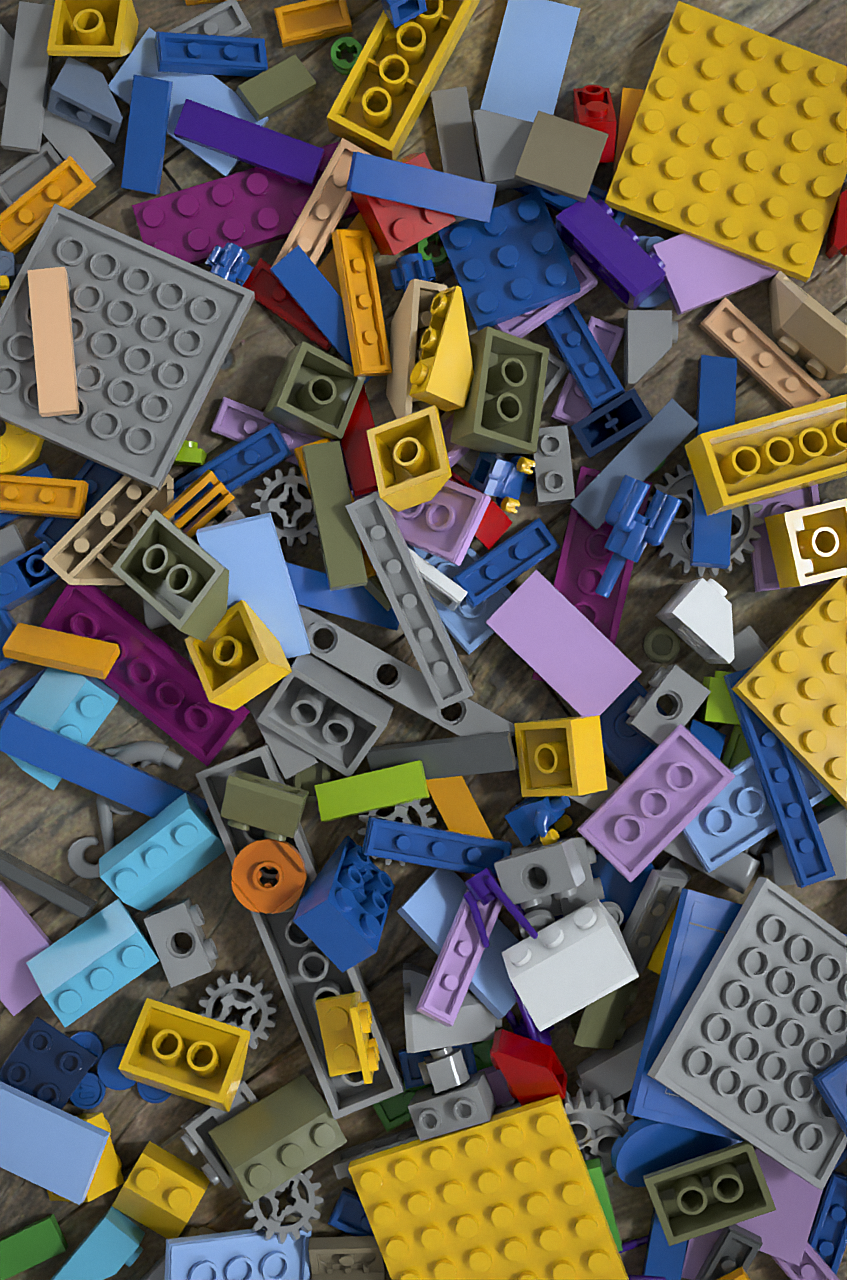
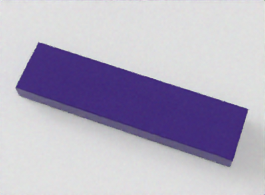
M189 99L185 100L174 131V135L180 139L311 187L325 153L324 149Z

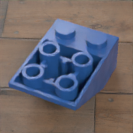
M349 836L343 839L304 893L293 919L295 924L342 973L377 952L395 888L390 876L386 872L381 871L371 861L369 855H364L362 853L363 847L357 845Z

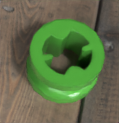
M342 37L334 42L331 47V61L337 72L342 75L350 74L362 51L361 44L352 37ZM346 49L348 53L355 52L356 54H353L354 61L348 63L346 59L339 61L338 58H341V51Z
M437 231L418 243V253L422 254L423 261L431 259L433 267L441 266L447 261L443 247L440 248V256L433 257V253L429 256L425 253L428 250L429 241L434 240L435 245L440 242Z

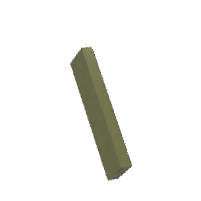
M340 441L303 446L302 453L329 589L334 591L365 586L368 580L359 535L345 507L351 504L352 501Z

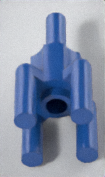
M628 475L624 476L605 515L606 522L613 526V529L604 547L614 553L595 590L597 594L608 598L626 560L629 559L638 563L647 543L653 546H658L662 543L682 500L656 490L644 516L637 512L650 485Z

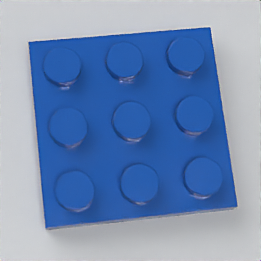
M540 190L493 208L489 223L465 219L438 231L440 242L457 283L462 289V295L477 331L487 326H495L580 292V283Z

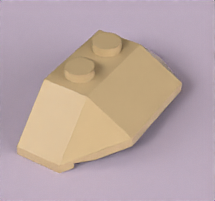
M779 271L768 284L772 333L779 340L777 342L778 345L786 353L792 356L796 354L807 363L805 366L808 371L818 378L822 379L825 377L827 380L847 379V325L791 281L783 272Z
M419 279L410 280L392 319L389 345L392 373L387 375L386 396L397 419L432 406L409 396L412 386L410 376L413 368L419 362L422 352L420 342L424 332L429 328L432 317L430 312L432 301L440 291L448 289L447 285ZM437 408L441 426L455 410L446 412Z
M168 474L160 491L124 475L63 536L42 560L69 585L124 586L126 582L114 573L111 568L155 509L161 512L174 501L173 478ZM174 515L169 519L172 523L174 522Z

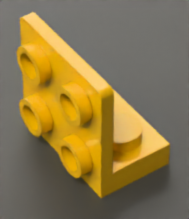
M360 991L316 1000L315 1005L330 1077L362 1071L364 1085L372 1083L374 1071L379 1070L378 1061H380L376 1038L369 1039L368 1033L371 1032V1024L373 1023L369 1001L362 1002Z

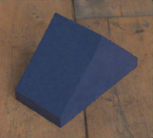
M632 388L572 425L571 429L588 457L591 458L623 441L652 421L653 418L635 388Z

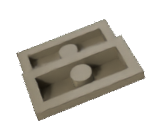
M538 110L514 179L585 203L609 134Z
M375 1236L309 1238L308 1252L312 1280H386L385 1262Z

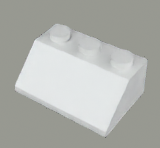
M701 578L684 583L655 615L709 664H730L735 658L732 604L725 598L727 591L715 580L710 578L706 581Z
M598 898L538 931L536 939L529 936L501 952L510 981L540 1032L639 977L617 922Z

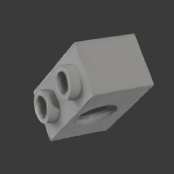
M568 425L539 428L537 452L530 454V459L536 463L535 467H531L533 470L535 507L572 503L575 499Z
M676 664L668 665L666 669L661 666L651 677L649 684L652 688L643 698L639 695L626 711L630 717L625 723L655 747H658L680 724L685 726L711 692ZM662 695L670 697L673 704L671 712L665 716L660 714L656 707L657 700Z
M573 837L510 855L494 863L503 892L514 905L520 903L522 909L543 903L542 897L554 894L556 900L572 896L577 893L576 887L586 881ZM536 867L546 872L547 884L541 883L536 878Z
M190 897L154 911L143 919L171 988L211 972L216 966L215 959L219 958L218 951L212 938L206 939L201 925L205 924L202 911L198 904L192 905ZM185 932L190 935L193 942L192 947L189 949L180 948L175 941L176 933Z
M485 1071L471 1074L466 1082L436 1094L433 1086L416 1091L408 1104V1109L420 1141L490 1121L497 1104Z

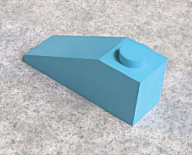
M111 1206L50 1280H104L115 1275L124 1264L130 1267L142 1253L143 1248L140 1246L145 1232L123 1213Z

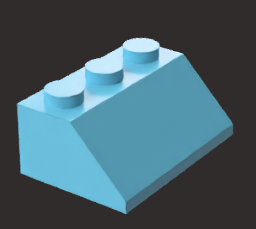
M48 667L15 714L87 745L118 702L119 694L98 678ZM7 754L23 771L52 790L55 789L62 779L57 775Z
M185 792L156 817L151 818L99 858L100 878L123 903L140 911L147 912L225 852L226 849L217 827Z
M118 898L30 959L26 964L43 997L63 1026L67 1027L160 960L156 950L123 902Z

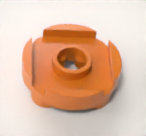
M271 838L258 839L245 846L236 856L231 872L232 890L238 901L250 911L266 914L281 913L293 906L300 898L307 879L305 862L298 850L286 841H278ZM264 866L268 869L274 867L278 871L275 876L278 883L275 885L270 882L262 884L259 880L263 875L260 869Z

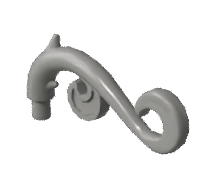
M138 741L105 750L106 754L129 765L141 762V768L151 763L159 766L163 763L178 771L184 757L169 751V746L154 741ZM97 793L96 804L104 842V852L106 854L115 847L112 812L120 815H129L136 810ZM93 836L80 838L68 850L67 859L69 867L81 878L94 879L100 877L99 863L96 865L91 864L85 859L86 848L91 845H98L99 843L98 839Z

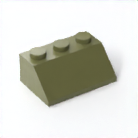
M487 326L469 336L474 374L464 408L455 409L450 442L479 452L534 454L537 452L550 348Z
M155 509L111 570L179 631L205 642L227 612L229 570L161 512Z
M304 1074L299 1075L208 1131L241 1198L249 1203H253L347 1143L337 1121L333 1118L330 1108Z
M747 1141L643 1176L669 1246L776 1210L753 1145Z

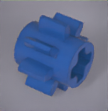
M227 242L224 248L216 245L205 263L211 267V273L240 286H243L253 270V267L247 264L250 259L249 254L238 245Z
M421 253L408 254L398 258L395 261L397 269L390 270L395 291L403 289L404 293L412 279L429 282L436 280L432 260L423 261Z

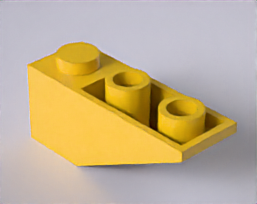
M456 285L440 291L434 297L430 307L432 317L429 328L424 332L420 342L422 352L419 362L413 368L410 376L412 386L409 396L432 406L435 405L446 412L464 408L474 374L462 289Z

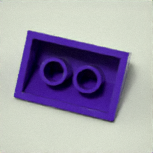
M588 194L585 203L577 201L556 216L558 235L630 310H635L664 282L666 272L663 269L666 266L653 251L646 253L637 244L640 239L630 227L624 225L621 228L611 218L614 216V213L603 200L598 199L595 202Z

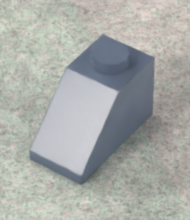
M68 57L51 88L47 110L115 144L123 117L103 73L95 70L87 63Z

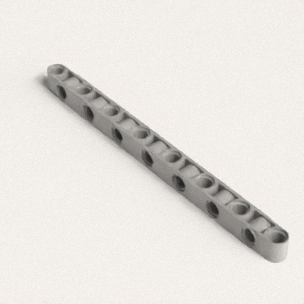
M298 604L311 647L310 653L460 737L510 731V736L515 735L513 723L468 698L459 701L462 711L457 719H445L422 672ZM329 629L334 635V642L330 648L322 650L316 646L314 637L319 630ZM384 664H391L398 671V678L391 685L382 684L377 677L378 669ZM515 755L516 764H517V765H516V768L519 769L518 756ZM606 776L607 790L568 797L595 812L621 784ZM682 832L663 849L741 894H744L761 863L741 852L710 873L705 872Z

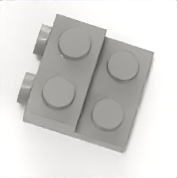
M581 834L560 838L557 842L573 837L586 881L576 887L577 893L572 896L558 900L555 899L554 894L542 897L543 903L524 909L526 914L534 910H547L554 916L563 915L564 917L596 898L599 900L605 899L600 877L593 878L590 864L597 863L594 846L590 842H585ZM541 842L525 847L512 848L511 853L514 855L544 845ZM536 867V878L541 883L547 884L546 872Z
M244 1080L240 1081L229 1112L206 1105L180 1126L185 1133L180 1140L192 1156L199 1152L206 1162V1165L201 1169L214 1186L220 1182L223 1187L230 1188L234 1183L208 1131L258 1101Z

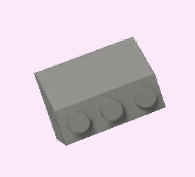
M313 654L296 656L290 665L292 672L280 680L256 721L345 776L351 777L386 728L394 705Z

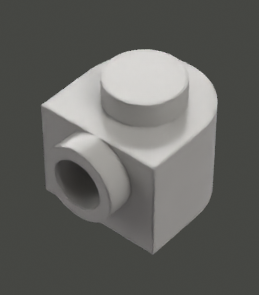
M451 1046L430 1050L431 1055L424 1057L425 1061L418 1063L424 1084L432 1083L435 1094L456 1087L470 1078L460 1048H452Z

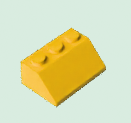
M146 998L118 1069L127 1079L229 1112L243 1075L251 1032Z

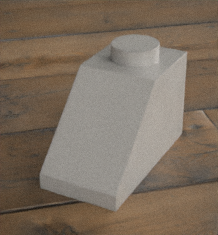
M672 310L627 311L624 316V390L632 389L672 348V343H677L678 322L672 321Z

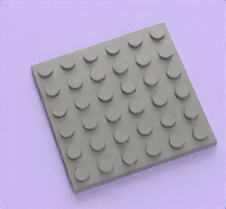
M54 204L0 308V420L160 491L255 299L254 291ZM65 267L68 275L79 414L41 417L38 405L27 270Z
M758 877L647 1074L820 1190L824 1189L847 1145L846 1135L812 1080L815 1076L847 1055V936L769 879Z

